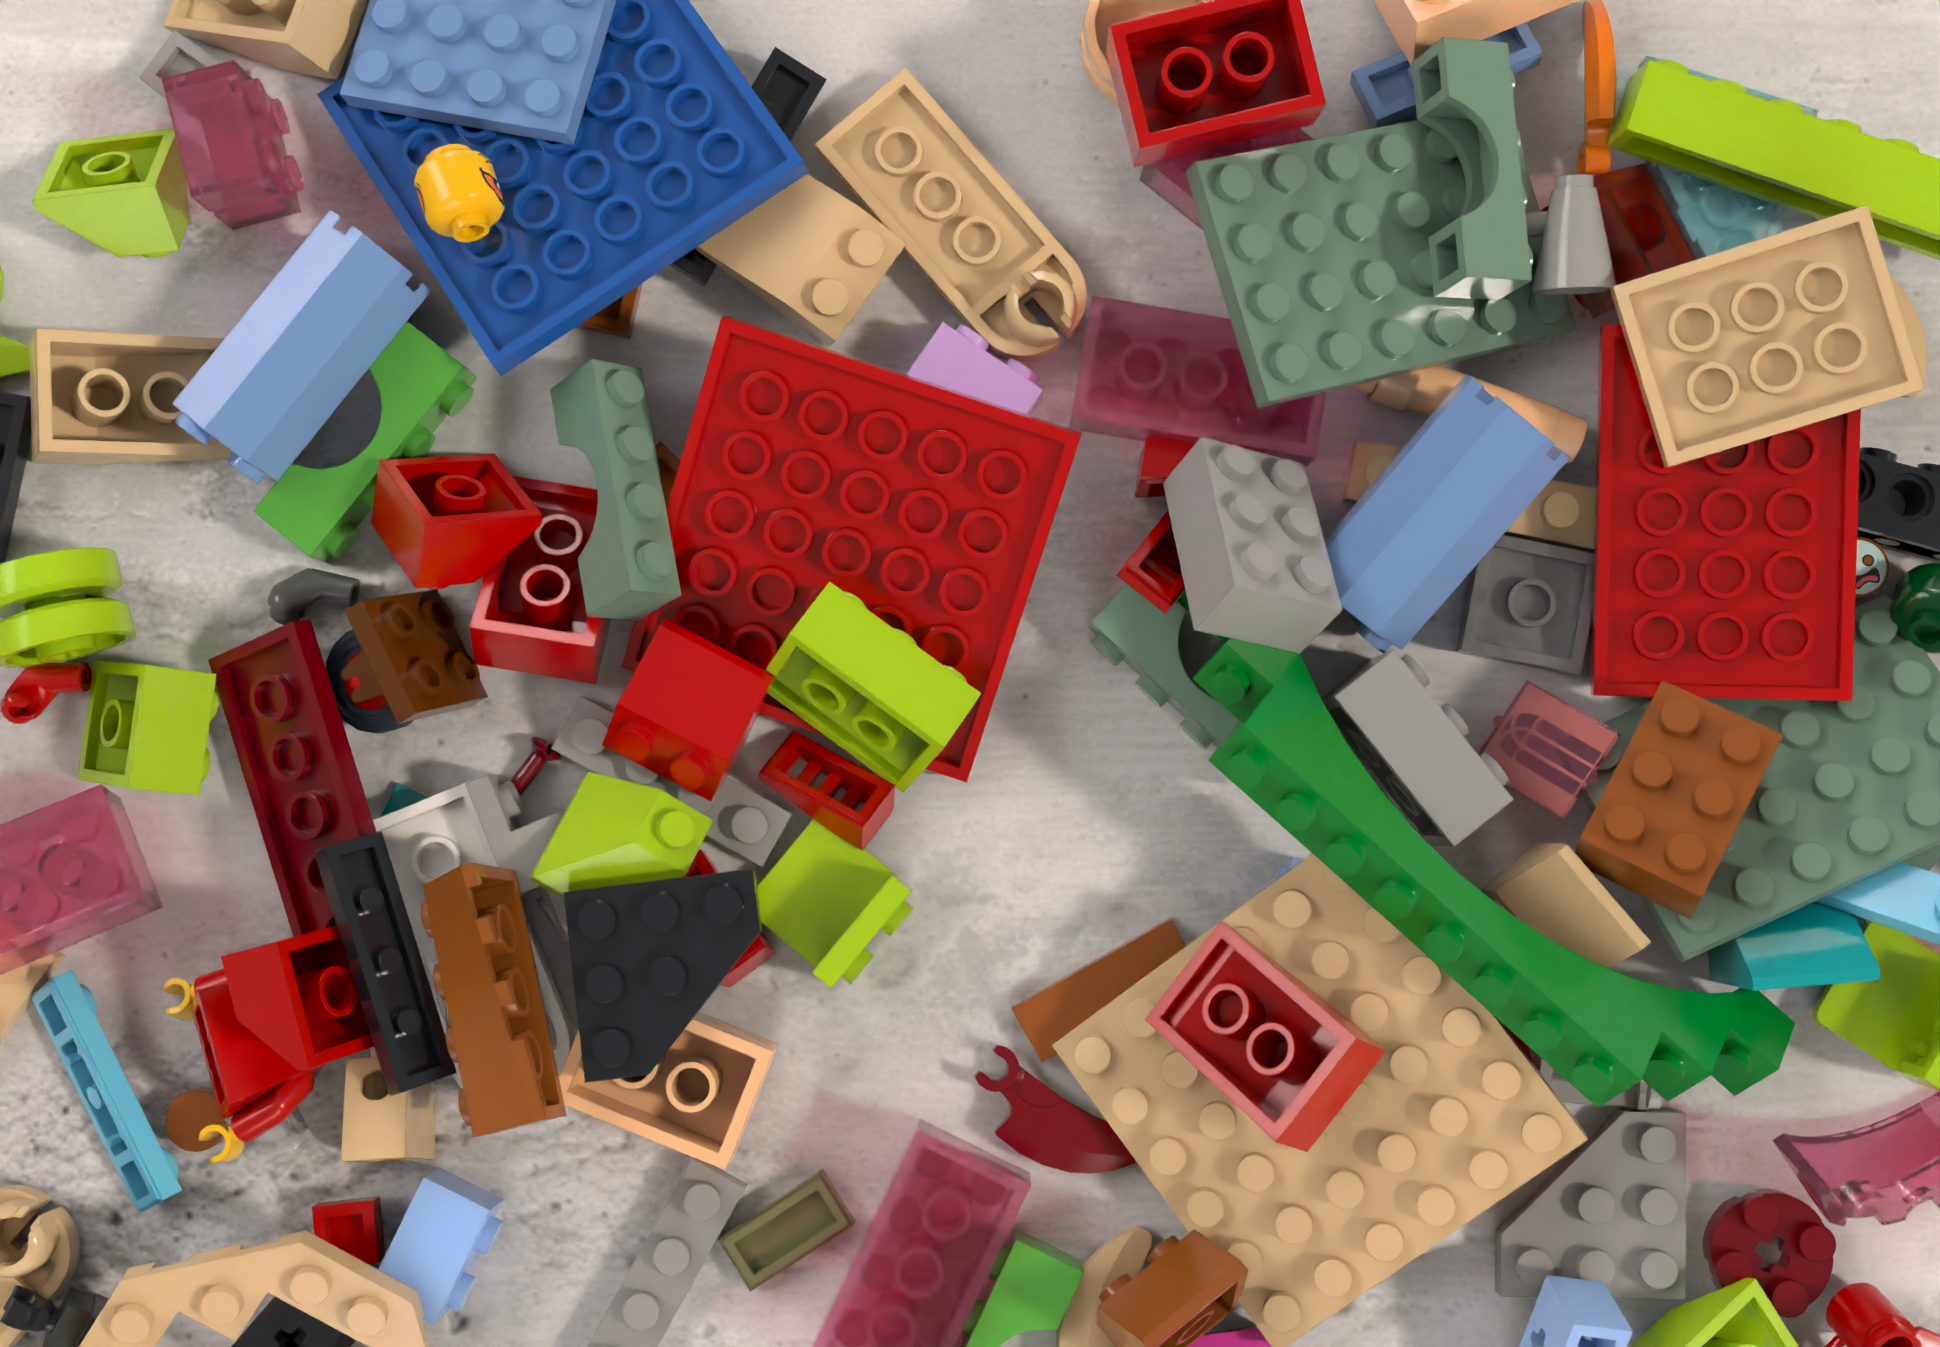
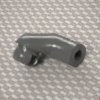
M306 568L273 586L267 599L268 605L271 606V618L281 625L299 621L304 616V608L317 600L352 607L356 604L359 597L360 580L314 568Z

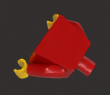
M224 968L197 977L194 985L180 978H171L164 984L163 991L171 995H180L185 992V997L179 1006L168 1008L165 1010V1013L182 1021L194 1019L221 1119L232 1117L231 1125L216 1124L202 1129L199 1134V1141L211 1140L221 1133L225 1138V1148L219 1155L210 1158L209 1161L213 1163L228 1162L236 1159L241 1154L244 1142L249 1143L282 1123L313 1091L315 1077L319 1075L324 1064L309 1070L298 1071L239 1022L236 1018Z

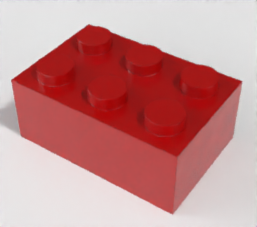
M1212 0L1112 24L1109 27L1105 51L1134 168L1314 125L1326 105L1301 0Z

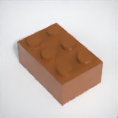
M1662 680L1579 838L1575 850L1576 855L1591 872L1691 919L1783 734Z

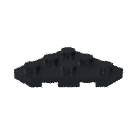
M755 868L564 892L585 1083L649 1075L659 1064L687 1025L694 1019L737 961L762 932Z

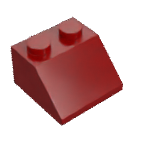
M495 453L379 460L371 524L415 588L443 589L449 585L475 583L541 526L542 513Z
M664 618L617 703L602 746L711 802L739 759L775 675Z
M337 925L221 956L237 1020L298 1071L309 1070L374 1047Z

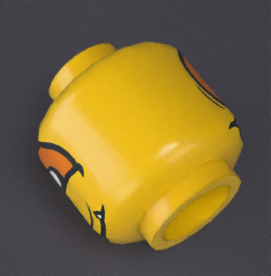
M448 144L432 150L426 156L424 163L419 166L414 177V184L426 223L431 230L441 236L454 238L459 242L479 240L489 233L490 228L499 221L505 209L492 162L482 153L471 150L465 145Z

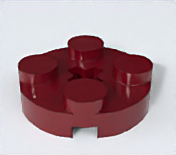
M1769 1188L1755 1189L1758 1192L1747 1193L1740 1198L1733 1196L1724 1201L1709 1219L1702 1243L1704 1258L1708 1260L1709 1271L1713 1276L1711 1279L1717 1290L1745 1278H1756L1779 1316L1794 1318L1803 1314L1808 1305L1820 1296L1830 1279L1833 1269V1255L1836 1250V1240L1833 1233L1825 1227L1820 1216L1808 1204L1779 1190ZM1774 1236L1777 1237L1779 1240L1778 1250L1781 1252L1778 1262L1770 1263L1767 1268H1759L1762 1258L1754 1252L1755 1246L1759 1241L1769 1244Z

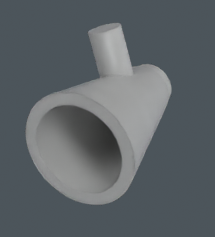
M1575 174L1556 177L1555 189L1551 192L1548 211L1525 213L1528 237L1543 236L1531 293L1538 295H1576L1610 292V289L1616 286V280L1597 188L1593 187V175Z

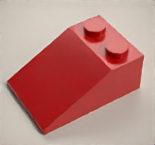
M513 476L542 513V522L540 527L483 576L469 627L475 665L596 684L611 618L587 616L577 558L588 543L593 531L597 514L598 491L592 488Z
M1221 920L1144 1019L1275 1142L1305 1152L1309 1151L1386 1052L1338 1009Z

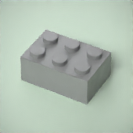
M1200 437L1163 482L1193 628L1200 632L1300 654L1342 611L1305 465L1237 445Z
M1395 650L1371 658L1321 699L1348 745L1417 832L1430 845L1455 847L1514 800L1503 787L1509 782V779L1500 765L1489 754L1484 752L1479 756L1464 738L1469 733V729L1461 716L1447 703L1440 707L1428 693L1425 687L1430 684V680L1421 666L1408 654L1401 658Z

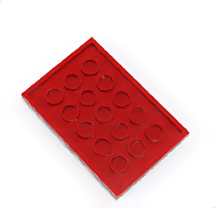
M1602 325L1600 327L1591 695L1653 697L1663 680L1701 698L1852 701L1861 409L1664 468L1621 325Z

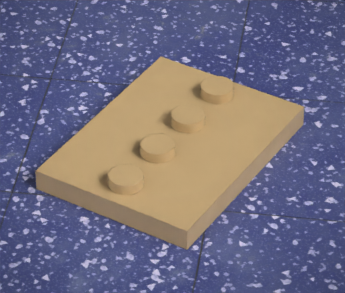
M1868 205L1613 286L1610 289L1664 468L1925 389Z

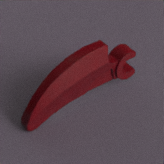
M995 1045L992 1049L996 1055L1005 1060L1007 1065L1005 1075L996 1080L988 1078L987 1075L980 1071L975 1073L974 1077L979 1085L989 1091H1000L1007 1099L1009 1113L995 1128L994 1132L996 1136L1019 1154L1043 1166L1070 1173L1093 1174L1108 1172L1136 1163V1160L1106 1120L1091 1115L1059 1096L1019 1065L1014 1052L1007 1047Z

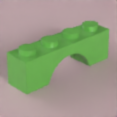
M408 321L369 367L378 385L382 405L380 423L369 445L354 459L332 468L314 469L291 464L253 510L254 513L308 556L328 563L333 556L335 558L341 557L357 540L360 531L356 527L369 511L373 510L379 460L424 457L435 442L436 437L432 433L447 415L450 417L457 415L472 397L473 388L470 386L478 377Z
M1016 1228L1008 1244L998 1240L983 1272L984 1275L991 1278L983 1298L980 1300L972 1296L959 1321L957 1331L965 1335L960 1347H999L1011 1337L1026 1331L1058 1330L1084 1274L1081 1260Z

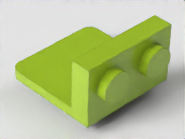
M815 819L810 822L757 886L761 922L816 967L812 973L830 988L835 985L840 977L851 985L874 957L865 947L877 932L882 929L891 936L913 910V907L905 901L906 897L913 890L911 886L866 849L862 851L847 843Z
M1867 920L1861 930L1880 967L1881 980L1828 984L1813 1008V1018L1824 1028L1909 1081L1940 1090V954L1904 932Z

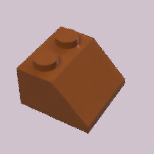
M1195 1229L1180 1241L1173 1235L1160 1243L1147 1258L1150 1265L1136 1277L1131 1279L1128 1274H1124L1114 1280L1101 1293L1099 1299L1102 1301V1304L1098 1306L1097 1325L1115 1347H1190L1240 1305L1238 1299L1243 1294L1248 1268L1240 1259Z

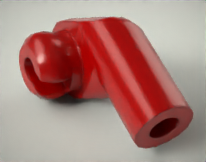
M65 662L26 667L6 691L1 702L3 716L14 724H25L41 715L58 693L87 692L90 689L92 677L90 666L86 662Z

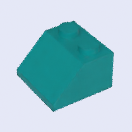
M1818 902L1808 904L1708 950L1711 981L1752 991L1881 980L1880 967L1855 916Z

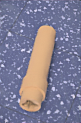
M1440 365L1350 387L1368 393L1367 399L1401 412L1409 409L1430 417L1465 374ZM1473 377L1484 386L1483 389L1489 394L1500 398L1555 444V447L1567 454L1570 459L1566 464H1570L1575 459L1585 438L1588 425L1587 419L1560 410L1559 407Z

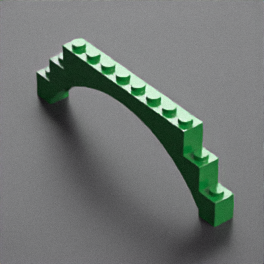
M1185 591L1177 601L1190 612ZM1216 635L1223 642L1192 679L1239 721L1208 761L1597 1108L1641 1080H1644L1668 1102L1709 1076L1715 1078L1731 1094L1736 1096L1779 1070L1795 1022L1759 990L1752 991L1738 988L1733 992L1706 993L1673 989L1646 982L1594 963L1531 928L1504 910L1457 872L1409 824L1380 790L1347 744L1325 707L1302 659L1301 653Z

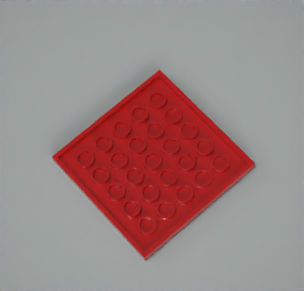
M730 316L721 317L666 509L681 596L638 621H634L621 668L635 672L654 634L665 618L765 670L790 632L830 581L842 591L857 596L870 612L889 626L910 635L920 649L939 663L960 672L967 683L981 693L945 748L926 768L927 770L967 783L1082 432ZM767 693L759 714L822 734Z

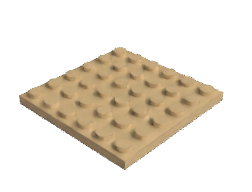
M1310 854L1221 920L1338 1009L1386 1051L1308 1152L1275 1142L1144 1020L1217 924L1052 1045L1188 1233L1195 1229L1240 1259L1248 1268L1243 1294L1238 1301L1272 1347L1289 1346L1588 1140L1585 1131L1502 1022L1314 854Z

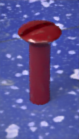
M535 736L531 738L533 751L510 780L520 796L548 761L561 759L560 753L551 749L553 744L549 743L547 745V741L541 737Z

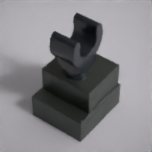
M16 1285L3 1307L5 1312L0 1322L18 1330L46 1332L43 1347H79L109 1299L98 1294L92 1295L70 1287L61 1306L58 1308L50 1300L43 1298L37 1292Z

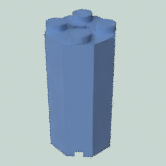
M329 210L172 403L182 411L176 418V424L205 445L213 437L232 450L228 456V462L257 484L266 475L275 481L280 479L431 292L423 283H417L411 290L406 283L413 274L354 226L346 229L343 234L335 229L334 226L341 217L332 210Z
M1465 374L1324 540L1342 608L1344 607L1353 615L1351 619L1358 626L1356 631L1383 654L1392 645L1402 650L1570 459L1567 454L1555 447V444L1500 398L1489 394L1483 389L1484 386L1468 374Z

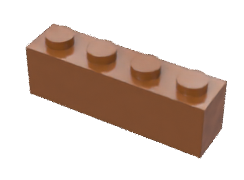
M469 863L461 865L424 884L423 889L426 902L421 906V918L427 935L434 939L438 963L434 966L433 978L438 995L442 1000H446L450 1025L446 1029V1045L450 1057L459 1065L463 1088L459 1090L458 1105L463 1121L466 1125L471 1126L473 1137H479L567 1116L516 870Z

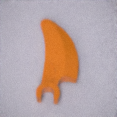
M1585 0L1582 9L1585 97L1584 139L1578 150L1576 174L1593 175V181H1601L1602 175L1610 174L1611 152L1607 144L1615 117L1617 89L1615 49L1610 20L1602 0Z

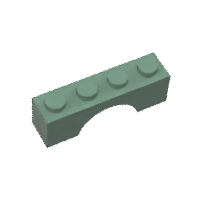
M1442 37L1412 62L1417 121L1437 131L1452 146L1464 171L1466 192L1462 210L1456 220L1428 237L1434 297L1499 300L1532 281L1531 269L1533 265V252L1528 244L1525 214L1527 193L1522 185L1519 155L1521 134L1516 125L1513 96L1515 75L1510 66L1509 46L1505 42Z
M591 359L550 389L559 445L580 449L590 461L597 482L598 505L595 524L588 543L577 558L586 614L588 617L638 621L681 596L642 368Z
M1126 584L1090 622L1088 628L1096 634L1090 643L1114 666H1117L1124 660L1138 673L1140 677L1134 684L1154 704L1161 708L1168 701L1182 714L1185 719L1179 726L1198 745L1207 749L1213 743L1218 748L1239 720L1216 699L1202 692L1191 681L1183 668L1179 655L1178 637L1186 609L1175 601L1165 614Z

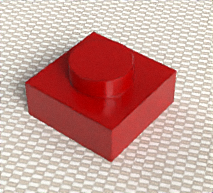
M380 1196L320 1202L312 1206L314 1235L367 1264L379 1263L383 1260L385 1248Z

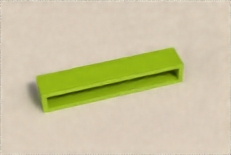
M1648 60L1628 79L1607 147L1820 220L1868 205L1879 240L1940 260V159L1918 152L1919 148L1914 143L1902 139L1882 140L1862 133L1861 127L1851 121L1843 119L1824 120L1804 113V108L1795 102L1783 99L1768 101L1746 93V88L1737 82L1722 79L1710 81L1689 74L1686 66L1671 60Z

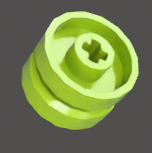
M95 547L65 549L30 555L0 564V618H4L0 621V667H31L77 659L107 651L136 638L129 604L107 598L115 593L123 584L116 551Z

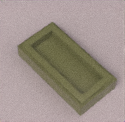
M822 1169L722 1233L718 1241L751 1292L853 1226L855 1219Z

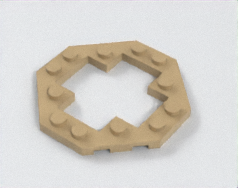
M305 1230L281 1235L274 1243L244 1249L243 1244L192 1254L188 1261L157 1267L154 1262L128 1268L79 1347H156L178 1311L236 1342L267 1292L368 1347H429V1343L422 1323L424 1312L418 1291Z

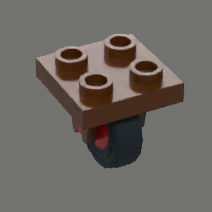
M437 589L365 599L345 610L353 629L347 631L333 644L326 661V670L341 718L355 729L381 734L406 727L417 719L471 707L488 697L480 681L479 669L475 665V661L468 655L454 626L453 614L448 605L442 601Z

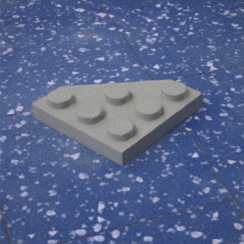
M1617 1108L1600 1125L1602 1129L1578 1153L1573 1152L1539 1186L1541 1190L1517 1214L1512 1212L1496 1228L1495 1291L1501 1297H1538L1546 1275L1604 1282L1615 1299L1687 1300L1686 1113L1678 1109H1650V1111Z

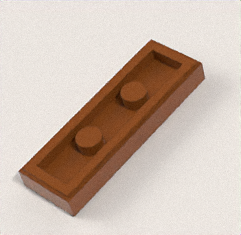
M1166 919L1012 1006L1015 1016L1041 1062L1057 1054L1052 1047L1056 1041L1186 946L1172 919Z

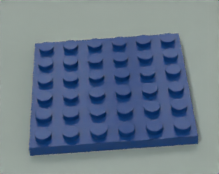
M616 0L574 145L349 106L340 95L345 76L317 94L486 357L501 376L809 173L800 154L689 0ZM448 144L465 145L471 150L482 153L492 162L505 209L499 221L490 228L489 233L479 240L459 242L454 238L437 234L426 223L414 184V177L419 166L424 163L426 156L438 147Z

